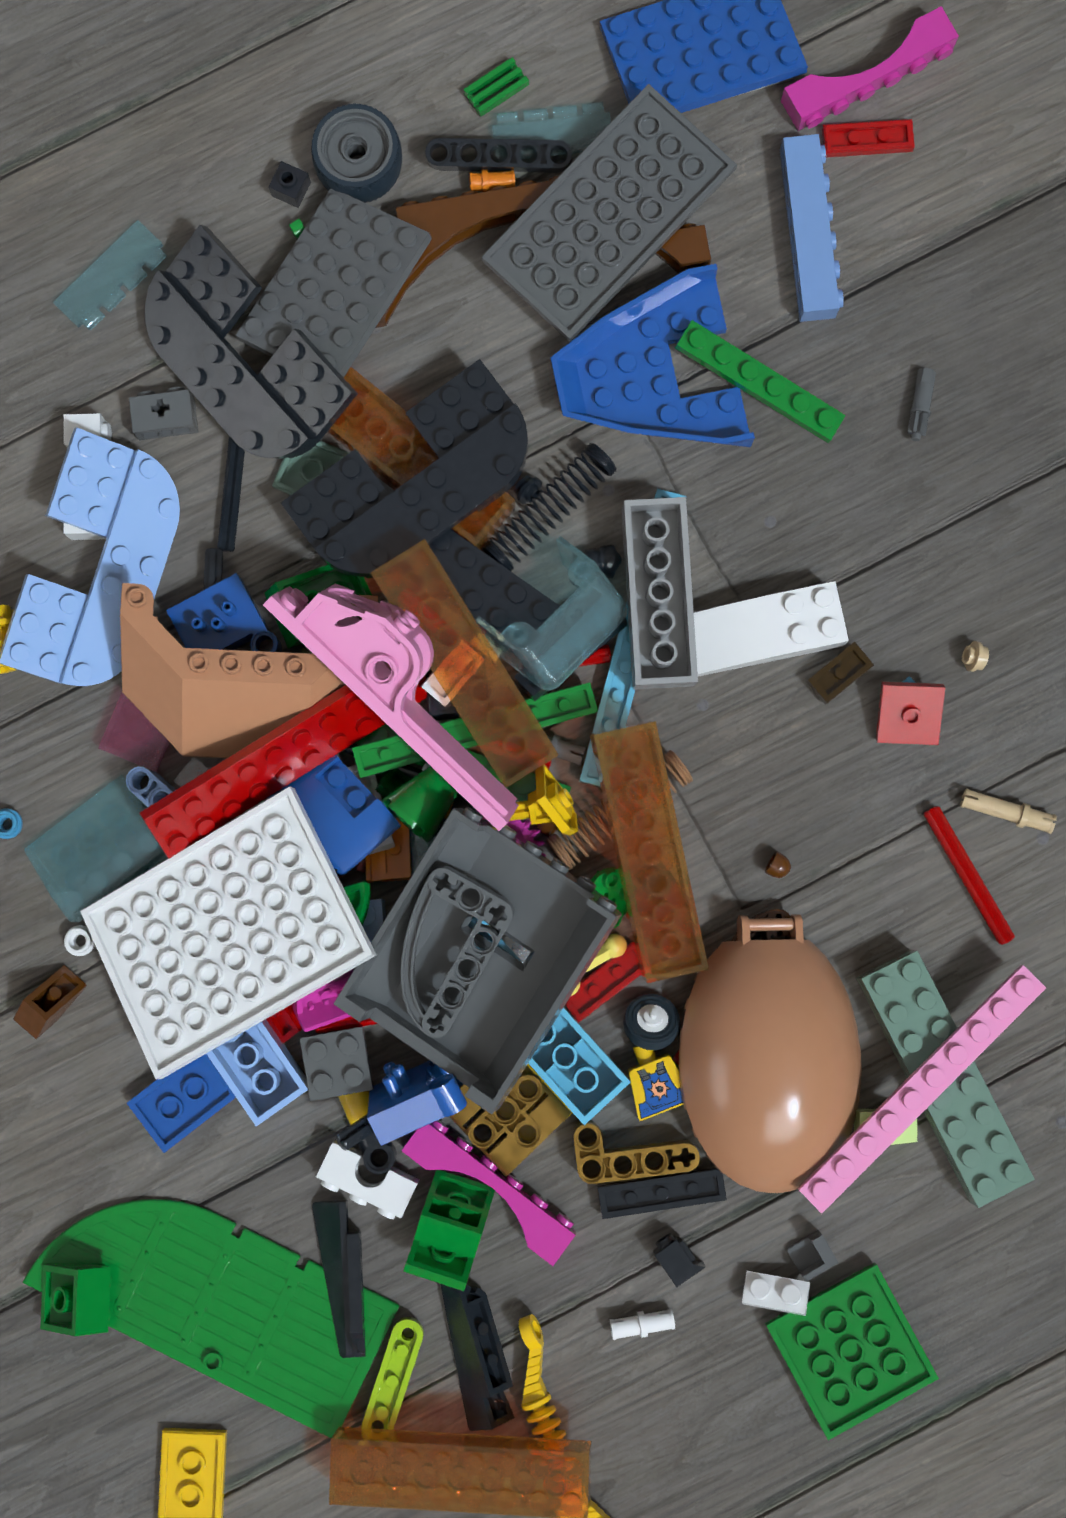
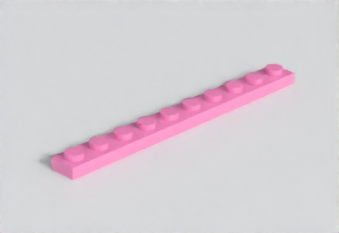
M1020 965L798 1187V1190L822 1214L1046 987L1024 965Z

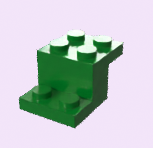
M436 1170L403 1272L464 1291L495 1190L488 1185L442 1170Z

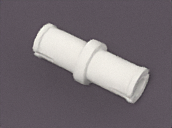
M671 1308L647 1314L639 1311L635 1316L609 1319L613 1340L640 1335L643 1338L648 1337V1333L675 1329Z

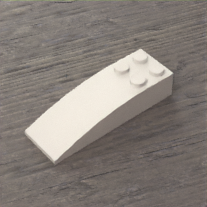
M835 581L748 599L694 613L698 676L843 647L849 641Z

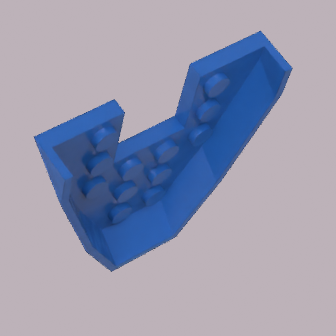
M717 264L687 269L605 315L550 357L562 415L627 433L751 447L755 437L754 432H749L740 388L735 387L680 398L669 344L679 342L691 320L716 335L726 333L727 328L716 282Z

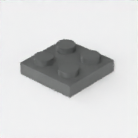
M363 1026L300 1038L310 1101L374 1089Z

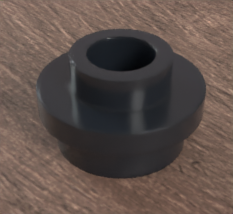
M531 475L523 477L514 489L517 500L521 504H526L528 502L532 503V497L539 498V490H542V481L537 477L533 478Z

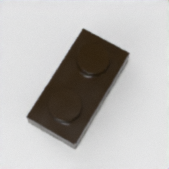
M854 642L806 682L826 705L873 667L874 664Z

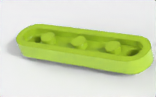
M405 1317L400 1319L392 1330L361 1426L363 1437L371 1444H383L392 1435L424 1337L423 1326L415 1318ZM405 1328L412 1329L414 1336L406 1338L403 1335V1330ZM376 1420L382 1421L384 1428L381 1430L375 1429L373 1422Z

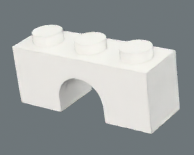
M335 1139L316 1176L322 1180L321 1185L334 1192H338L339 1189L350 1193L349 1198L352 1201L364 1206L368 1202L378 1207L377 1212L387 1218L394 1219L395 1216L402 1218L420 1179L392 1166L383 1181L368 1183L362 1179L358 1171L362 1152L354 1147L344 1151L338 1145L337 1139Z

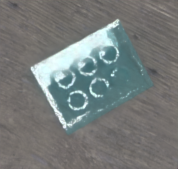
M123 775L119 776L24 849L52 899L70 922H81L83 916L80 911L139 877L147 868H151L167 856L139 814L147 806L127 788L126 778Z

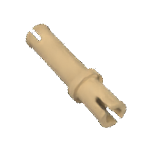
M967 788L962 795L964 800L960 803L961 808L971 809L1014 822L1020 828L1028 826L1048 834L1053 832L1056 824L1053 821L1057 820V815L1032 809L1029 804L1023 803L1018 805L971 791Z

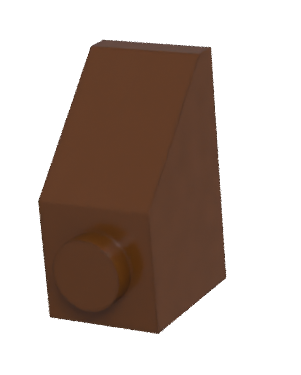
M63 965L22 1001L13 1020L37 1039L57 1022L86 988L87 984Z

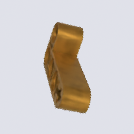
M588 1121L583 1125L580 1122L576 1125L573 1133L578 1174L588 1184L689 1172L694 1170L700 1162L697 1148L688 1140L604 1150L601 1131L596 1123ZM585 1128H591L596 1132V1139L590 1144H584L578 1138L580 1131ZM683 1148H686L689 1153H693V1156L688 1157L687 1163H683L680 1158H672L673 1165L668 1166L669 1159L665 1150L670 1149L672 1156L680 1155ZM650 1152H658L662 1155V1162L659 1166L649 1167L645 1164V1158ZM619 1156L629 1157L631 1160L630 1168L626 1171L616 1170L614 1167L615 1159ZM588 1160L597 1161L600 1164L599 1172L595 1175H587L582 1169L584 1163Z

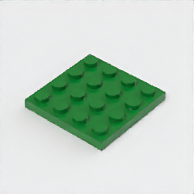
M875 1262L809 1298L806 1316L784 1312L765 1323L827 1440L834 1438L939 1379Z

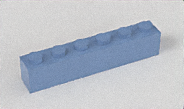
M819 134L784 137L780 147V159L799 321L834 319L839 309L843 307L842 289H837L836 279L840 277V265L838 260H834L833 250H836L837 244L836 233L830 230L829 222L833 220V206L831 202L827 203L826 192H829L830 182L828 173L824 174L823 164L826 163L825 145H820Z

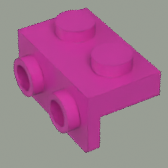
M353 969L292 1004L293 1011L304 1032L350 1017V1015L334 1005V1002L353 973Z

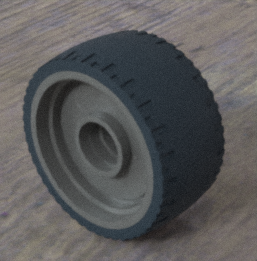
M353 103L342 105L328 112L319 121L314 130L311 146L312 161L318 178L328 191L332 189L345 193L366 203L381 198L393 188L401 171L402 148L396 129L389 118L381 111L365 104ZM354 155H364L362 158L352 159Z

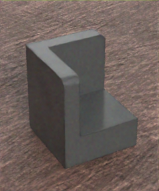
M819 1230L787 1248V1252L806 1282L839 1263Z

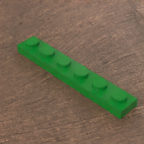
M691 320L675 347L681 353L827 443L832 440L846 416Z

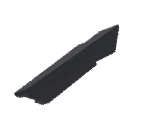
M348 1200L314 1202L312 1210L339 1354L342 1358L366 1357L361 1231L349 1232Z
M440 1284L468 1428L470 1431L492 1430L515 1417L504 1393V1390L512 1387L513 1383L486 1292L478 1287H470L467 1284L464 1291Z

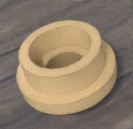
M973 641L969 646H966L962 654V662L966 670L971 672L983 670L989 658L988 648L978 641Z

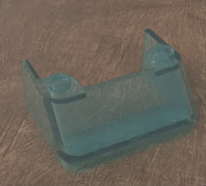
M561 536L556 540L563 566L568 569L570 582L578 589L537 630L528 623L515 622L500 633L480 616L475 620L484 645L543 690H553L559 687L627 616V607L624 599L596 562Z

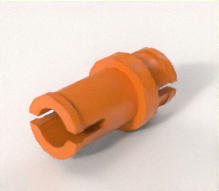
M483 169L481 173L470 172V191L487 192L496 186L515 187L514 170L488 172L487 169Z

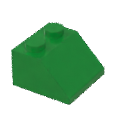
M43 1264L40 1329L75 1337L107 1333L111 1317L109 1307L110 1288L112 1285L111 1267L97 1264Z

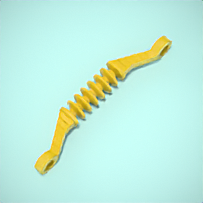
M533 1314L520 1318V1334L525 1345L530 1350L521 1407L523 1411L533 1410L526 1418L528 1423L538 1422L531 1430L532 1435L543 1434L536 1442L537 1447L548 1446L541 1453L542 1459H553L546 1465L547 1471H558L551 1477L553 1484L562 1483L556 1489L557 1497L567 1502L569 1506L580 1515L582 1514L584 1518H611L591 1500L587 1492L585 1478L574 1479L581 1471L578 1465L569 1467V1464L576 1459V1456L573 1453L564 1454L571 1447L570 1442H559L566 1435V1431L564 1429L554 1430L561 1423V1419L559 1417H549L556 1411L554 1405H544L551 1399V1394L547 1392L541 1378L544 1341L540 1324Z

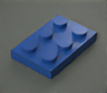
M204 1054L165 1078L157 1079L127 1102V1105L162 1152L165 1153L234 1100L236 1096L208 1055Z

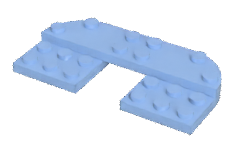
M74 428L45 516L104 537L106 541L88 595L30 574L25 575L0 651V664L50 681L73 686L99 684L113 678L122 671L120 625L122 583L143 584L152 591L155 598L180 515L179 497L174 482L165 468L152 456L139 449L133 450L80 428Z

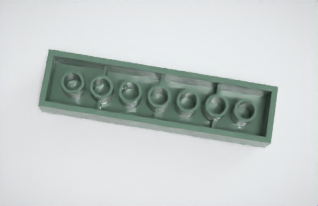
M910 950L856 977L906 1078H908L957 1029L918 951ZM973 1061L924 1111V1114L969 1202L980 1208L1035 1179Z

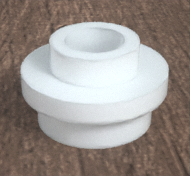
M74 926L65 935V947L72 955H87L95 947L87 926ZM79 935H83L86 939L85 944L81 947L76 943Z

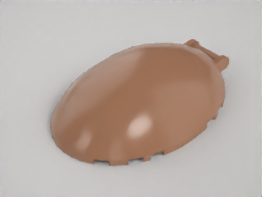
M792 914L790 918L749 919L747 915H739L737 918L738 941L722 942L713 954L704 961L694 979L695 983L691 994L686 1000L683 1028L680 1029V1089L684 1108L688 1112L693 1127L691 1128L693 1134L705 1150V1155L718 1170L737 1184L754 1191L784 1193L797 1190L850 1136L856 1118V1110H858L862 1074L857 1023L848 993L840 976L828 958L810 940H804L803 921L800 914ZM790 930V939L750 940V931Z

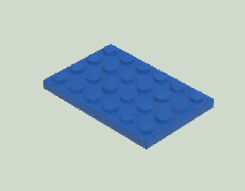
M664 0L600 21L602 35L628 103L650 84L680 113L807 73L808 65L781 0Z

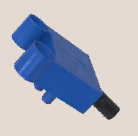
M427 1061L408 1071H405L402 1064L395 1065L394 1062H389L383 1067L387 1076L383 1078L381 1083L373 1086L374 1089L369 1092L368 1113L338 1133L336 1141L346 1151L372 1133H375L382 1146L441 1118L452 1116L460 1112L467 1105V1101L460 1089L463 1083L456 1079L453 1074L447 1073L432 1061Z

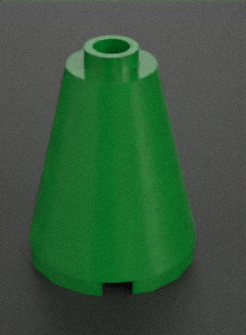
M430 766L388 794L382 800V803L388 809L391 808L396 813L395 816L427 844L439 828L458 792Z

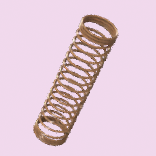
M672 750L664 753L666 762L657 758L659 769L655 765L649 764L651 775L647 771L641 770L644 782L639 777L633 776L636 788L628 781L625 782L627 792L617 787L620 799L613 793H609L612 805L605 799H601L605 812L599 806L593 805L597 818L591 812L585 810V816L589 824L582 817L577 816L578 824L582 829L581 831L578 828V833L594 851H597V848L582 823L602 845H605V842L590 817L613 840L598 811L607 819L618 834H621L605 804L615 813L625 827L629 828L613 798L623 807L633 821L637 822L621 792L631 801L640 814L645 816L628 785L639 795L648 808L653 811L636 779L646 788L656 802L661 805V802L646 780L644 773L654 782L666 799H669V796L659 783L652 768L661 775L674 793H677V790L668 779L660 762L669 769L682 787L693 782L690 772ZM574 833V837L568 835L586 857H589L577 834ZM557 834L547 838V842L555 854L570 869H573L576 864L568 852L578 863H581L579 856L565 834L562 835L568 846Z

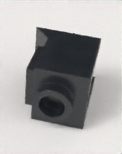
M669 1233L656 1242L657 1248L653 1250L654 1255L676 1288L706 1267L703 1261L695 1260L694 1254L682 1237L677 1239L675 1235L673 1236Z

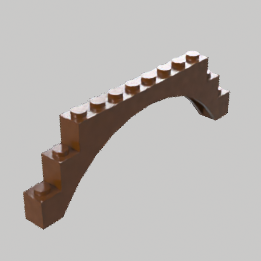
M554 176L549 181L539 183L536 181H525L519 186L510 188L496 186L490 191L481 193L467 191L462 193L461 196L452 198L438 196L424 203L409 201L401 207H396L397 218L429 232L432 240L376 328L387 326L405 292L430 264L455 245L485 230L516 222L559 176ZM690 223L681 226L655 254L678 274L687 269L710 265L711 255L705 225L697 226Z

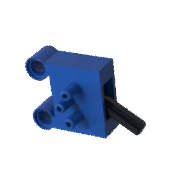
M218 548L206 549L204 590L166 610L185 647L235 650L250 642L252 651H260V643L263 640L271 639L274 644L270 652H282L281 642L269 631L242 578L235 573L222 580L223 550Z

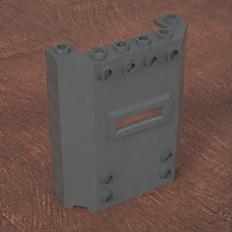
M466 806L465 809H453L372 940L371 944L376 956L355 968L334 1005L358 1022L368 1018L372 1019L447 1073L453 1074L456 1079L469 1087L465 1096L492 1115L504 1103L622 916V913L616 909L617 904L594 890L596 884L583 876L576 878L568 872L570 868L556 858L550 861L541 855L543 849L528 840L526 843H523L515 837L517 832L509 826L505 825L498 831L488 820L482 818L483 816L480 813ZM446 865L503 896L512 903L514 915L504 934L530 951V954L525 962L522 963L497 946L449 1031L443 1037L432 1038L415 1025L405 1006L401 987V959L408 924L422 888L435 868ZM444 873L441 877L435 875V878L438 880L437 886L441 889L445 885L450 886L454 889L450 895L456 898L457 891L464 883L458 880V884L454 886L448 882V874ZM468 888L463 891L462 899L468 905H476L480 901V894L476 889ZM435 894L422 925L415 959L416 989L425 1011L429 1008L473 930L468 925L474 916ZM500 905L497 909L493 907L490 909L494 912V916L489 924L495 928L500 917H508L504 913V906ZM477 933L474 940L479 948L486 949L492 945L493 942L481 934ZM465 959L459 963V970L463 975L472 976L476 973L477 966L472 960ZM448 987L443 992L445 1000L449 1003H456L461 999V993L455 987ZM441 1007L435 1019L428 1018L432 1021L431 1027L433 1029H437L438 1026L445 1027L441 1022L446 1011L449 1010Z

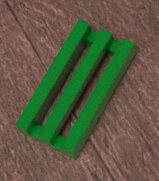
M512 57L466 87L464 95L479 116L482 117L527 87L529 79L523 75L521 68L517 67L516 61ZM515 78L518 79L517 82H515L514 84H512L511 86H509L508 88H506L505 90H503L502 92H500L484 104H479V102H481L491 94L496 93L497 91L502 89L503 86H505Z

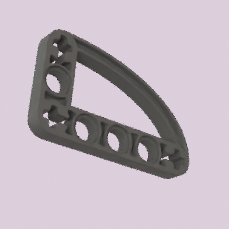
M446 865L435 868L422 888L408 924L401 959V987L405 1006L415 1025L432 1038L443 1037L449 1031L514 915V907L509 900ZM444 873L448 874V882L454 886L458 884V880L464 883L457 891L456 898L450 895L454 891L450 886L445 885L442 889L437 886L438 880L435 878V875L441 877ZM468 888L476 889L480 894V901L476 905L466 904L462 899L464 890ZM435 894L474 916L478 921L429 1008L425 1011L416 989L415 959L422 925ZM502 905L505 907L504 913L508 917L499 918L495 928L501 929V931L497 933L491 926L482 924V921L485 920L489 924L494 916V912L490 909L492 907L497 909ZM479 932H487L492 937V945L486 949L479 948L474 940L475 935ZM469 959L475 962L477 966L476 973L472 976L463 975L459 970V963L461 961ZM448 987L457 988L461 993L460 1001L456 1003L447 1002L443 995L444 990ZM441 1007L449 1010L446 1011L441 1022L445 1027L438 1026L437 1029H433L431 1027L432 1021L428 1018L435 1019Z

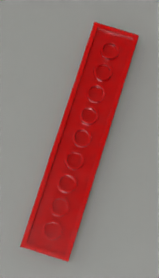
M425 676L419 681L415 690V700L417 703L427 698V691L421 687L426 680ZM345 685L139 812L168 859L386 723Z

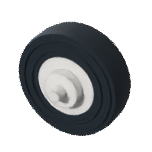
M647 994L637 997L629 1004L625 1011L623 1025L627 1037L636 1046L646 1050H659L670 1045L676 1038L680 1027V1017L678 1010L671 1001L659 995Z

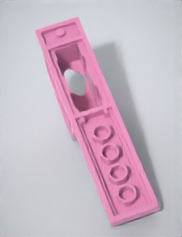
M336 583L319 592L309 604L307 603L308 598L304 593L296 588L292 589L290 586L270 596L263 606L498 831L509 822L519 806L515 803L517 798L415 700L417 684L429 671L433 662L434 650L429 636L419 626L420 621L413 613L408 610L403 611L400 607L384 601L378 603L356 595L354 590Z

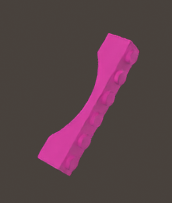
M942 6L915 19L911 31L902 45L888 59L876 67L859 74L843 77H824L810 74L785 87L781 103L797 131L808 127V129L820 124L824 117L832 113L834 115L842 113L851 103L858 99L860 101L867 100L879 88L883 86L886 88L892 87L901 80L902 76L910 72L916 74L922 71L929 62L935 59L941 61L953 53V48L959 35Z
M440 1120L415 1131L401 1150L403 1153L426 1170L461 1172L477 1178L493 1188L506 1200L516 1214L524 1231L527 1247L554 1266L576 1236L575 1230L572 1228L574 1223L560 1212L557 1216L547 1209L549 1204L535 1193L532 1196L522 1190L524 1185L510 1174L504 1177L496 1171L497 1167L487 1156L483 1155L482 1158H479L471 1152L474 1147L460 1136L454 1139L446 1133L449 1128Z

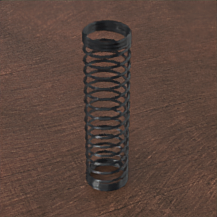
M589 443L585 450L581 451L582 458L574 457L575 465L572 463L567 464L568 471L561 470V478L553 477L554 485L546 484L547 492L539 490L540 498L532 497L533 505L525 504L527 512L518 510L520 519L511 517L512 525L504 524L506 533L497 530L499 540L495 537H490V541L482 545L485 553L512 572V569L514 570L513 564L494 544L493 540L503 546L518 563H521L518 556L503 541L500 533L511 540L525 556H528V553L512 537L507 527L519 534L530 548L535 549V546L518 529L514 520L522 524L538 542L542 543L541 538L526 524L521 513L529 517L546 536H549L547 530L532 516L528 506L537 511L551 528L556 529L554 523L538 508L534 499L545 505L551 514L559 522L563 523V519L547 504L542 493L549 496L563 513L570 516L569 511L553 496L549 486L557 490L573 509H577L576 504L559 488L556 479L564 483L570 492L580 502L584 503L582 496L567 483L563 473L572 477L586 495L591 496V492L573 475L569 466L577 469L594 489H598L593 479L579 467L577 459L584 462L594 476L605 483L604 477L587 462L583 453L585 452L596 467L607 476H612L617 469L611 458L598 445Z

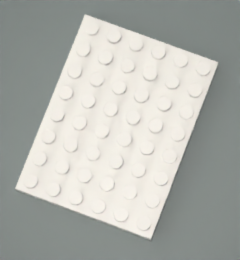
M292 787L286 788L177 853L172 858L167 859L80 911L155 1079L165 1078L376 956L374 948L295 788Z

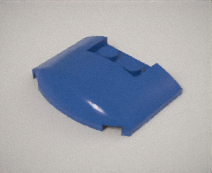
M337 755L267 797L270 799L288 787L295 788L334 869H338L336 872L340 875L347 874L401 827L400 823L383 803L364 786Z

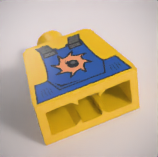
M638 1046L633 1047L639 1064L627 1070L639 1121L683 1105L679 1070L670 1055L667 1053L656 1057L654 1050H646Z

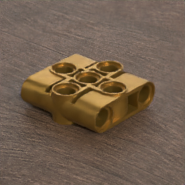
M526 1066L525 1071L521 1074L505 1099L506 1102H510L514 1106L515 1112L511 1117L504 1118L497 1111L491 1115L486 1110H483L466 1127L464 1124L481 1107L465 1096L469 1090V1087L465 1084L460 1089L467 1101V1105L460 1112L449 1116L469 1137L471 1143L478 1147L505 1176L509 1175L571 1114V1111L528 1066ZM527 1079L534 1081L538 1088L536 1093L531 1096L522 1094L519 1088L522 1081ZM546 1092L548 1095L529 1112L528 1109ZM479 1124L488 1125L492 1130L491 1137L485 1140L479 1139L475 1135V1127ZM523 1125H531L535 1128L537 1134L532 1140H523L519 1135V1129ZM506 1132V1135L489 1151L487 1148Z

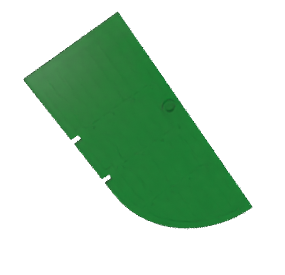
M142 1199L123 1202L84 1217L62 1232L47 1246L24 1278V1284L42 1292L43 1264H97L111 1267L112 1285L109 1301L111 1317L109 1327L333 1440L336 1439L400 1306L363 1287L366 1357L342 1358L339 1354L323 1266L308 1260L303 1270L296 1266L301 1255L247 1228L243 1229L239 1238L232 1234L237 1223L203 1207L167 1199Z

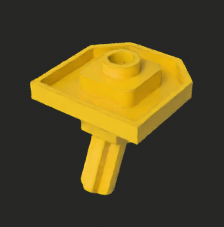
M543 762L535 766L536 790L528 794L527 801L515 802L519 806L509 821L530 818L531 825L554 822L561 833L570 836L578 832L577 814L574 810V802L567 789L561 787Z

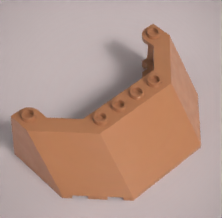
M122 583L120 608L122 693L183 757L228 758L346 685L314 654L183 648L158 621V617L153 616L154 597L152 591L143 584ZM359 595L372 601L378 602V596Z

